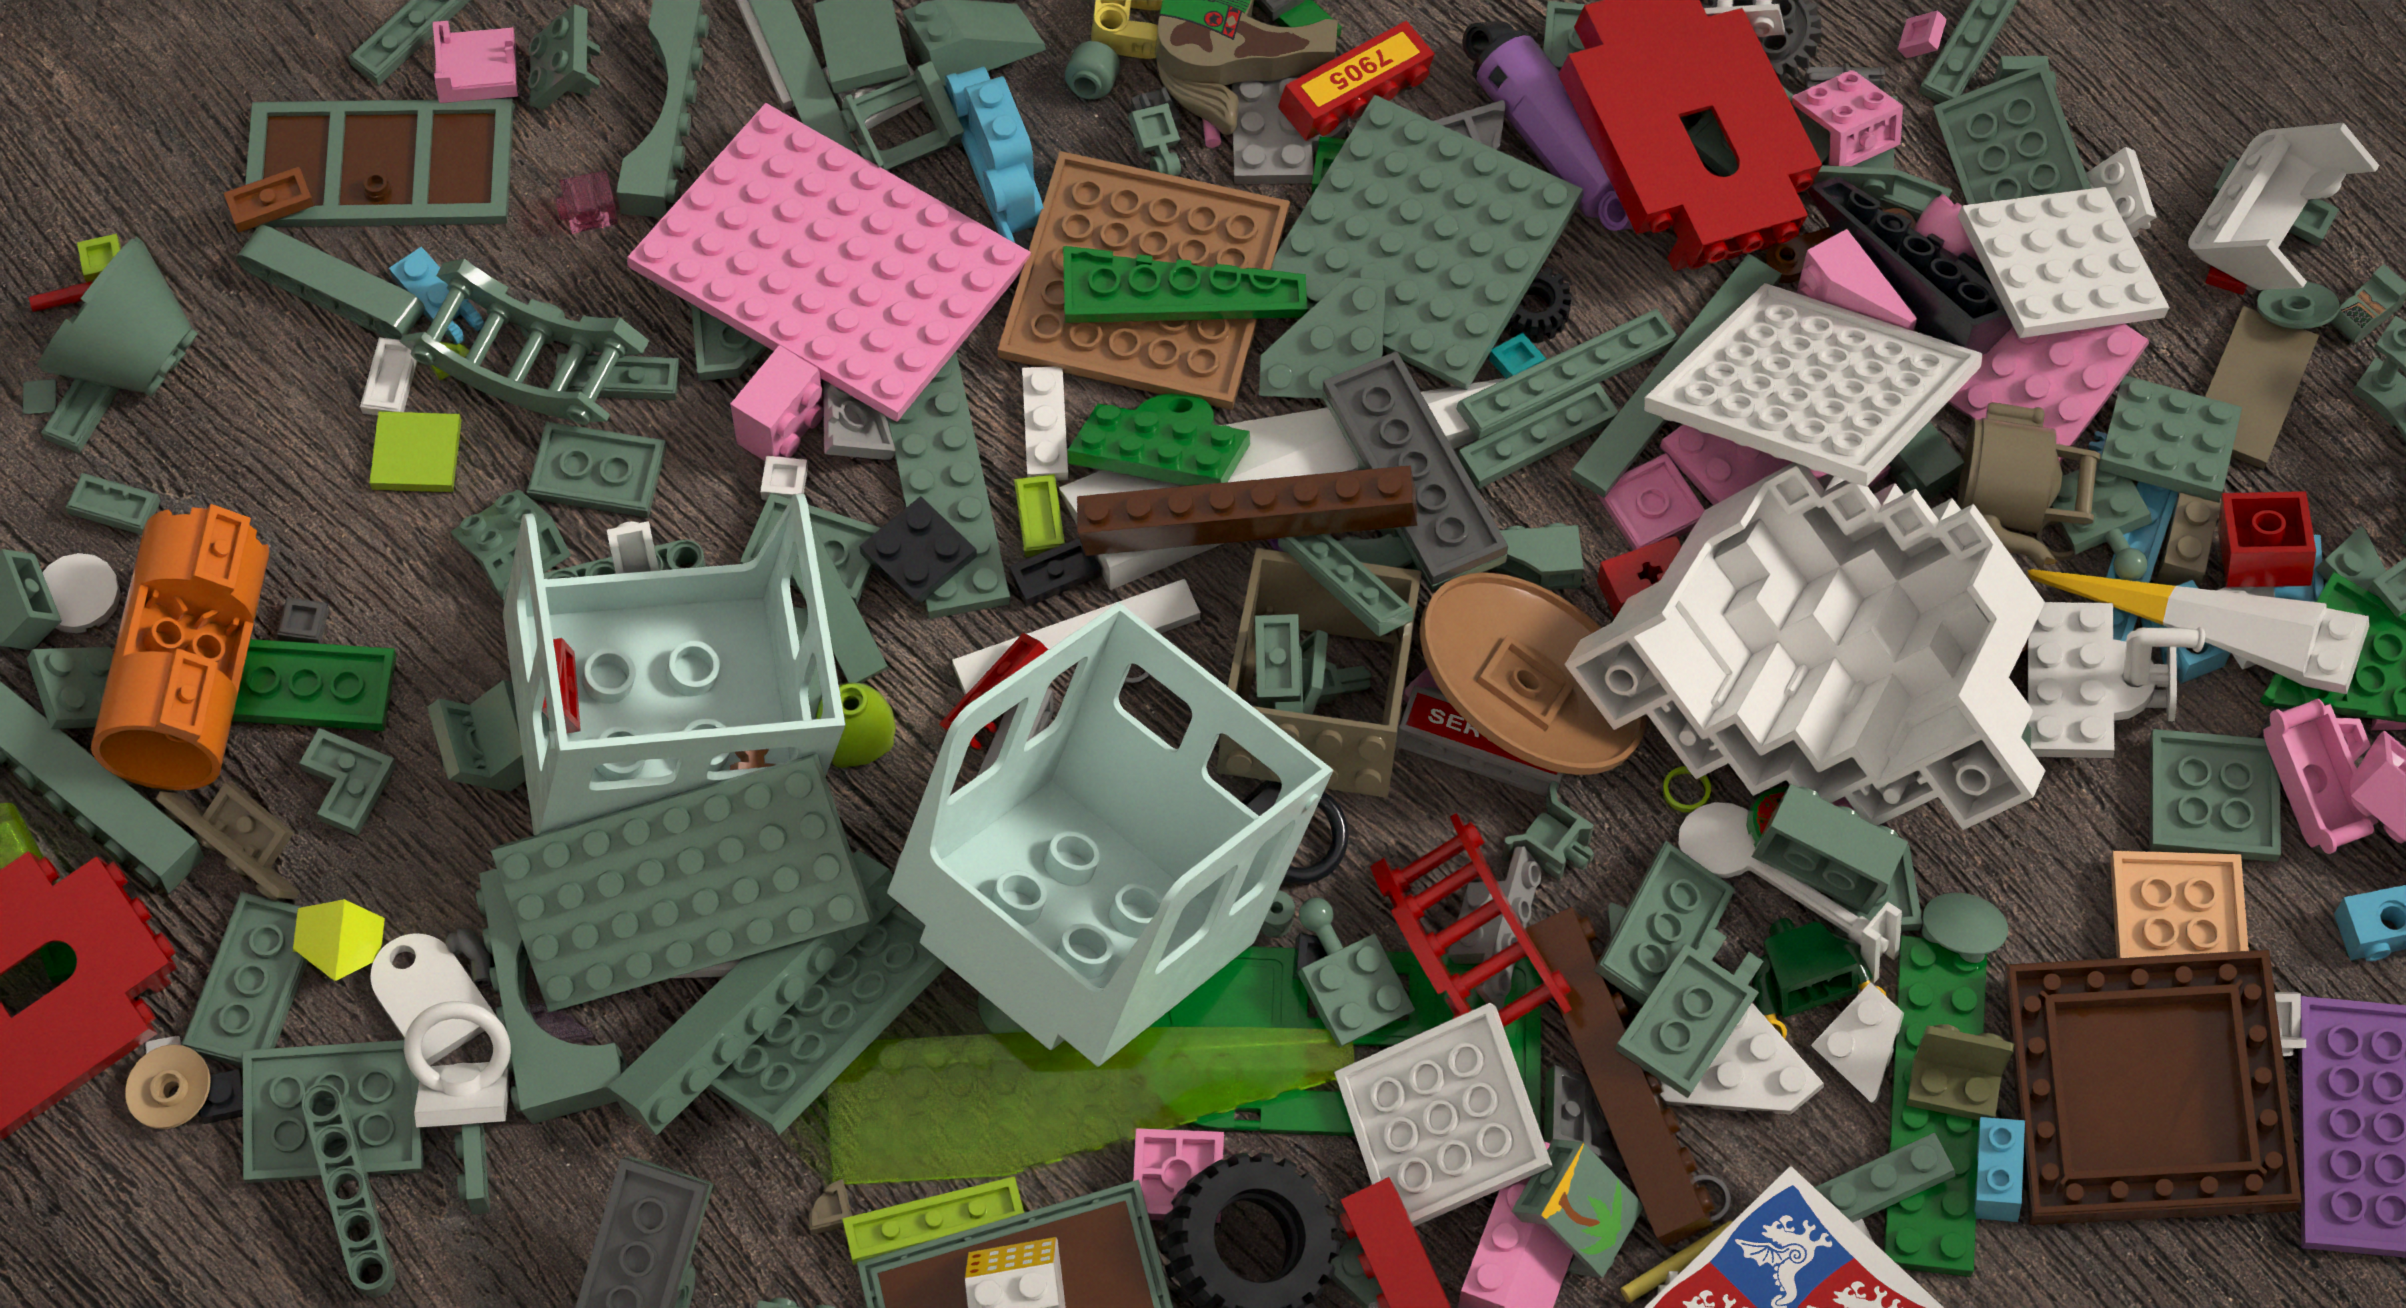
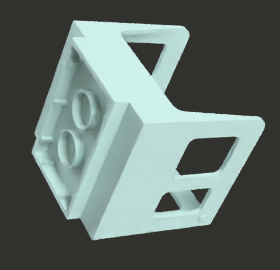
M803 493L792 495L791 501L757 557L750 562L736 565L544 579L535 517L533 513L522 515L503 610V620L534 835L767 768L730 770V765L741 762L740 758L735 754L738 751L769 749L768 753L764 756L765 763L776 765L817 753L826 777L844 730L845 720L809 509ZM797 556H799L808 610V625L801 646H799L790 592V577ZM563 638L575 651L580 732L566 733L553 639ZM817 665L823 699V713L821 719L812 720L808 687ZM545 697L549 720L547 719V716L542 712V706Z
M1118 602L968 704L954 719L945 736L887 894L926 925L919 943L1051 1051L1066 1040L1099 1067L1255 942L1333 773V769ZM1078 662L1055 720L1046 729L1027 741L1048 686L1059 674ZM1132 663L1139 665L1191 708L1192 719L1179 749L1168 745L1121 706L1119 693ZM1019 703L997 760L985 772L950 795L973 736L981 728ZM1220 733L1232 738L1274 771L1281 780L1282 788L1274 806L1261 816H1258L1216 783L1207 772V762Z

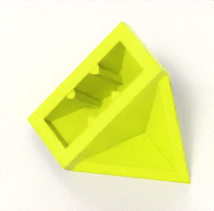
M345 899L298 908L292 952H298L332 980L337 981L374 962L382 947L385 918Z

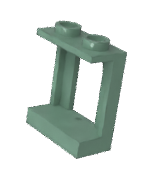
M932 61L918 66L914 75L855 99H853L851 94L845 96L842 111L839 112L845 130L848 133L853 132L859 146L856 147L857 154L874 163L878 168L881 167L888 172L960 143L965 132ZM921 96L937 130L894 148L878 150L869 134L865 121L875 114Z

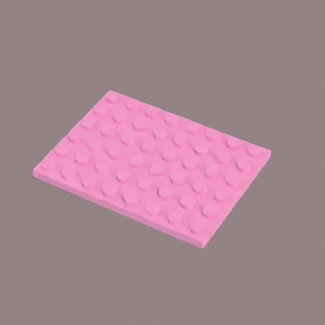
M765 103L627 257V267L769 349L775 351L779 345L817 367L821 379L897 422L1022 272L1024 264L1031 256V252Z

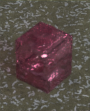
M606 170L559 180L562 196L555 197L560 221L568 219L571 234L618 224Z

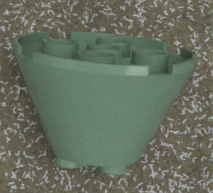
M135 237V239L132 238L122 247L81 297V300L85 303L77 315L74 314L69 320L67 318L64 320L43 352L37 367L47 373L141 392L152 397L164 382V377L169 371L173 372L186 355L185 351L199 333L192 328L144 242Z

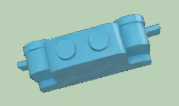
M984 66L960 74L946 75V86L944 89L965 131L961 141L997 231L1001 236L1015 243L1012 233L1035 227L1041 209H1044L1034 181L1033 151L1023 121L1003 76L990 79Z

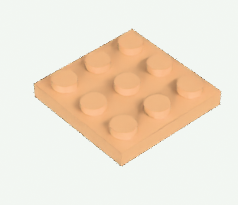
M2112 852L2110 866L2117 958L2249 951L2241 854Z

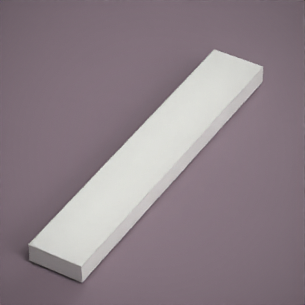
M1185 579L1119 601L1159 634L1200 620V611ZM1116 603L1027 633V635L1041 641L1049 650ZM1019 637L952 660L953 669L964 695L973 688Z

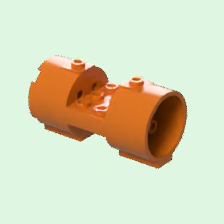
M210 504L207 509L192 507L190 514L172 515L169 509L163 510L151 516L145 523L91 743V751L94 758L112 774L138 785L163 790L197 789L211 784L218 778L269 558L268 544L262 545L256 539L257 530L249 525L250 517Z

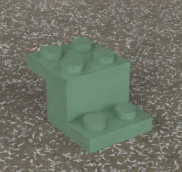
M502 680L470 705L438 698L427 707L448 780L511 792L526 781L513 684L511 681Z

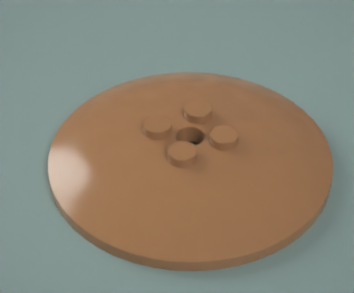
M1472 573L1446 582L1428 601L1421 618L1420 641L1423 655L1432 677L1455 710L1479 733L1503 750L1519 759L1547 770L1574 775H1591L1609 771L1621 765L1630 757L1642 740L1646 727V714L1613 730L1564 665L1580 639L1601 629L1589 616L1564 598L1537 584L1509 575Z

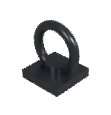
M1265 780L1241 802L1258 816H1261L1274 806L1281 791L1282 783ZM1325 791L1317 807L1326 815L1331 826L1332 839L1327 854L1314 865L1308 867L1289 866L1283 879L1285 882L1310 884L1320 881L1329 876L1339 866L1346 853L1349 832L1345 815L1339 804Z

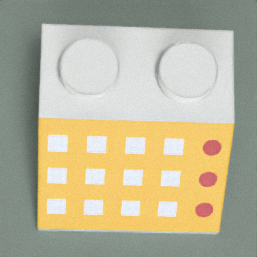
M1056 1237L968 1252L965 1273L968 1308H1066L1058 1240Z

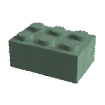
M1790 784L1773 811L1751 857L1868 915L1888 887L1908 841L1900 838L1889 827L1876 826L1860 818L1859 814L1851 808L1835 806L1821 799L1816 791L1808 787H1797Z

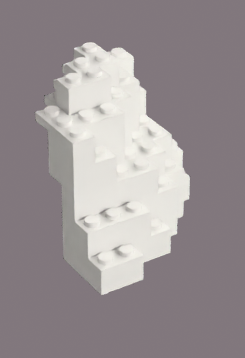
M1793 462L1704 510L1662 579L1629 597L1611 624L1580 639L1564 664L1613 730L1647 714L1695 779L1729 763L1753 796L1787 780L1789 784L1797 787H1808L1816 791L1821 799L1829 803L1846 797L1862 819L1876 826L1939 797L1962 830L2033 798L2046 771L2021 738L2033 710L2009 678L2045 601L1974 504L1961 510L1953 498L1930 509L1916 488L1903 494L1896 483L1873 494L1868 486L1851 484L1844 479L1830 474L1816 479L1808 467Z

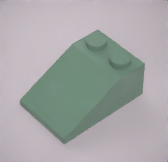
M932 0L921 2L917 6L903 11L912 51L921 65L932 61L943 87L946 86V75L960 74L983 66L989 71L1046 50L1045 43L1018 4L971 0Z

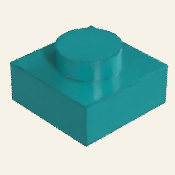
M1524 333L1493 348L1489 361L1506 379L1546 360L1544 355Z

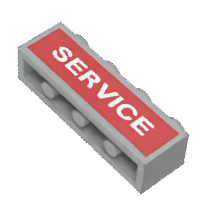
M1414 685L1399 726L1396 747L1545 797L1547 796L1551 781L1557 782L1559 788L1563 773L1533 765L1508 753L1472 727L1455 710L1441 690L1432 687L1420 688Z

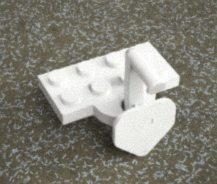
M2045 602L2028 637V704L2033 710L2028 724L2031 727L2032 753L2035 757L2114 758V721L2129 719L2144 711L2145 708H2166L2168 721H2175L2177 703L2176 647L2193 648V651L2200 652L2205 642L2204 628H2138L2127 635L2125 642L2113 639V603ZM2152 647H2167L2166 664H2153L2151 660ZM2155 686L2166 687V690H2156Z

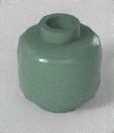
M1097 41L1083 42L1074 49L1064 73L1065 81L1069 88L1079 97L1085 99L1103 98L1111 91L1121 67L1120 59L1116 52L1104 43Z

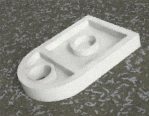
M419 933L400 936L386 944L377 954L372 964L370 978L375 996L403 1039H405L409 1026L421 1012L443 1002L462 1001L473 1003L487 1009L496 1016L453 952H449L446 944L436 937ZM402 952H411L416 958L410 967L398 969L392 965L396 955ZM464 1019L441 1021L432 1026L424 1035L422 1041L423 1057L430 1066L485 1030L479 1025Z

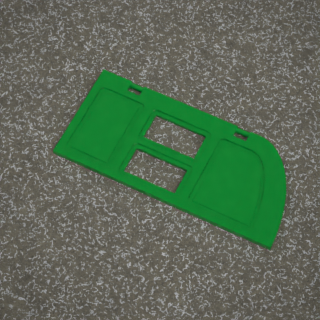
M1249 946L1129 1042L1134 1060L1149 1088L1159 1101L1176 1117L1187 1124L1210 1131H1260V1133L1356 1137L1341 1092L1305 1091L1306 1044H1335L1321 1018L1307 1017L1308 993L1301 980L1292 979L1295 948ZM1385 951L1396 974L1409 975V999L1415 1011L1408 1015V1021H1395L1347 1044V1046L1391 1047L1453 1019L1452 1017L1455 1015L1445 1001L1450 996L1446 990L1438 995L1413 952ZM1448 954L1441 956L1451 976L1456 973L1461 976L1480 964H1455ZM1527 956L1515 963L1511 977V989L1508 995H1506L1503 1007L1541 985V977ZM1476 987L1471 989V995L1465 998L1472 1010L1486 1005L1476 992ZM1540 1005L1504 1027L1541 1132ZM1235 1112H1261L1260 1120H1234Z

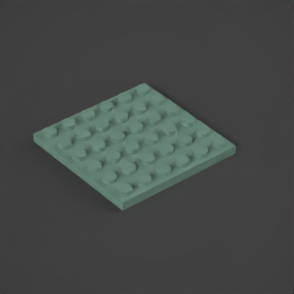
M1374 95L1277 251L1271 270L1306 274L1307 312L1345 277L1386 279L1383 351L1388 354L1397 351L1403 361L1467 390L1584 197L1583 189Z

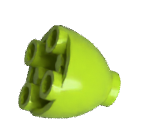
M854 682L840 684L839 691L845 727L831 763L839 768L869 764L883 756L884 753L889 752L893 747L896 725L892 708L880 692L868 685ZM823 699L819 702L816 719H821Z

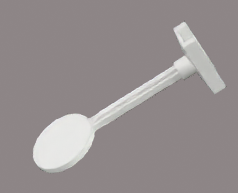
M1714 802L1700 806L1686 816L1679 829L1678 847L1680 851L1719 878L1727 879L1741 875L1748 870L1752 871L1847 932L1851 940L1861 945V956L1867 963L1873 976L1870 979V982L1873 984L1879 978L1880 957L1885 954L1895 960L1899 955L1902 910L1887 902L1871 921L1863 916L1857 917L1809 885L1751 857L1755 850L1754 843L1756 841L1753 839L1752 833L1748 834L1746 826L1747 809L1732 803Z

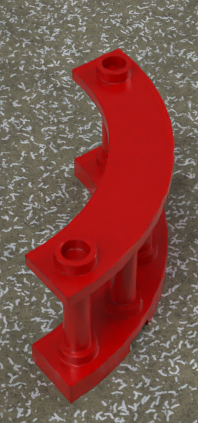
M1457 813L1450 816L1458 835L1403 869L1398 866L1392 870L1385 858L1370 866L1384 897L1389 896L1394 907L1391 910L1393 917L1439 995L1446 990L1450 996L1445 1001L1455 1015L1452 1017L1453 1019L1472 1011V1008L1465 999L1471 995V989L1525 956L1529 957L1544 983L1498 1010L1503 1028L1553 997L1564 1014L1572 1010L1566 994L1572 991L1559 969L1553 972L1550 971L1512 909L1479 848L1485 842L1472 821L1465 825ZM1467 851L1471 862L1418 895L1407 894V891L1412 888L1411 883L1461 852ZM1478 877H1481L1493 899L1437 934L1433 931L1427 934L1420 921V918L1425 916L1424 911ZM1502 914L1518 941L1461 976L1458 973L1451 976L1441 959V956L1446 954L1445 949Z

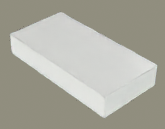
M379 337L360 405L362 414L378 416V411L404 412L417 360L411 356V350L400 343V340Z

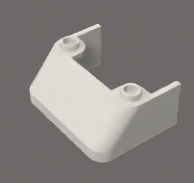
M2344 123L2264 131L2256 136L2244 151L2190 236L2188 246L2202 261L2256 290L2303 288L2307 281L2278 247L2308 200L2333 196L2340 189L2341 182L2346 174L2376 172L2379 164Z

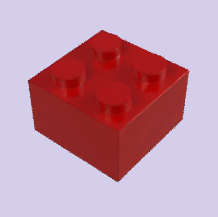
M2306 491L2222 493L2217 528L2226 588L2311 586L2316 546Z

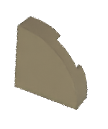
M843 1179L828 1185L815 1201L809 1213L811 1235L843 1228L842 1218L852 1216Z

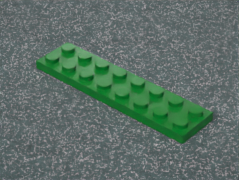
M1901 936L1898 955L1896 1006L1904 1012V1017L1899 1033L1896 1035L1893 1048L1888 1154L1932 1133H1936L1955 1170V1177L1885 1208L1883 1252L1904 1270L1971 1277L1974 1272L1976 1212H1974L1978 1170V1128L1980 1121L1907 1106L1906 1100L1913 1057L1926 1026L1947 1024L1958 1028L1963 1033L1973 1035L1984 1033L1987 954H1985V958L1981 962L1972 963L1965 961L1959 953L1948 950L1938 943L1930 942L1925 938Z

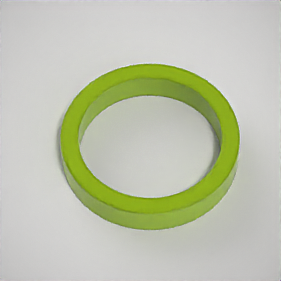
M1686 766L1675 768L1669 772L1663 784V796L1673 809L1690 813L1698 807L1706 805L1711 793V784L1706 775L1698 778L1705 787L1703 799L1698 803L1685 805L1672 798L1669 793L1668 784L1677 775L1692 774Z

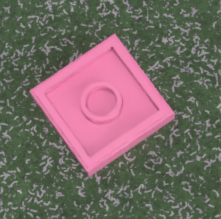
M1667 453L1626 472L1605 498L1596 493L1632 550L1673 536L1680 537L1692 531L1705 510Z

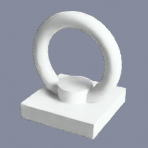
M462 1001L443 1002L421 1012L409 1026L404 1039V1055L409 1069L419 1080L414 1111L416 1128L501 1122L506 1120L511 1072L508 1070L507 1065L510 1059L511 1045L504 1025L487 1009ZM464 1019L471 1021L483 1028L489 1035L493 1044L492 1058L490 1062L429 1066L422 1054L424 1035L432 1026L444 1020Z

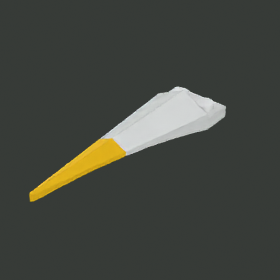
M2035 569L2027 570L2028 577L2033 581L2100 603H2113V607L2169 628L2197 629L2202 627L2205 630L2206 643L2258 664L2301 685L2347 694L2369 628V616L2329 609L2326 603Z

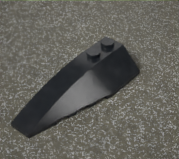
M1839 176L1810 186L1808 193L1835 235L1846 229L1851 233L1917 318L1915 327L1918 328L1919 332L1984 355L2013 327L1984 267L1974 258L1964 252L1959 257L1943 248L1945 241L1933 233L1926 238L1910 228L1912 223L1910 219L1900 213L1894 214L1880 210V201Z

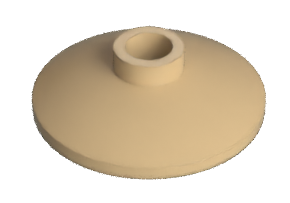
M171 1044L151 1050L135 1064L128 1076L125 1088L128 1109L139 1122L154 1129H170L186 1123L199 1112L208 1097L211 1081L208 1066L196 1051L183 1045ZM179 1086L177 1092L172 1097H169L170 1090Z

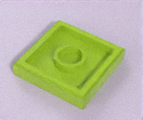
M378 411L369 482L371 490L453 492L462 422L460 414Z

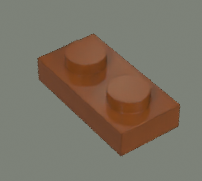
M300 167L223 193L238 233L314 206Z

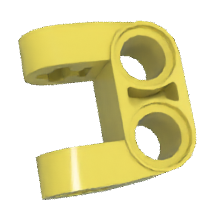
M1095 0L1091 41L1108 45L1118 55L1144 59L1156 58L1155 47L1158 25L1130 21L1129 15L1130 8L1161 10L1162 0Z

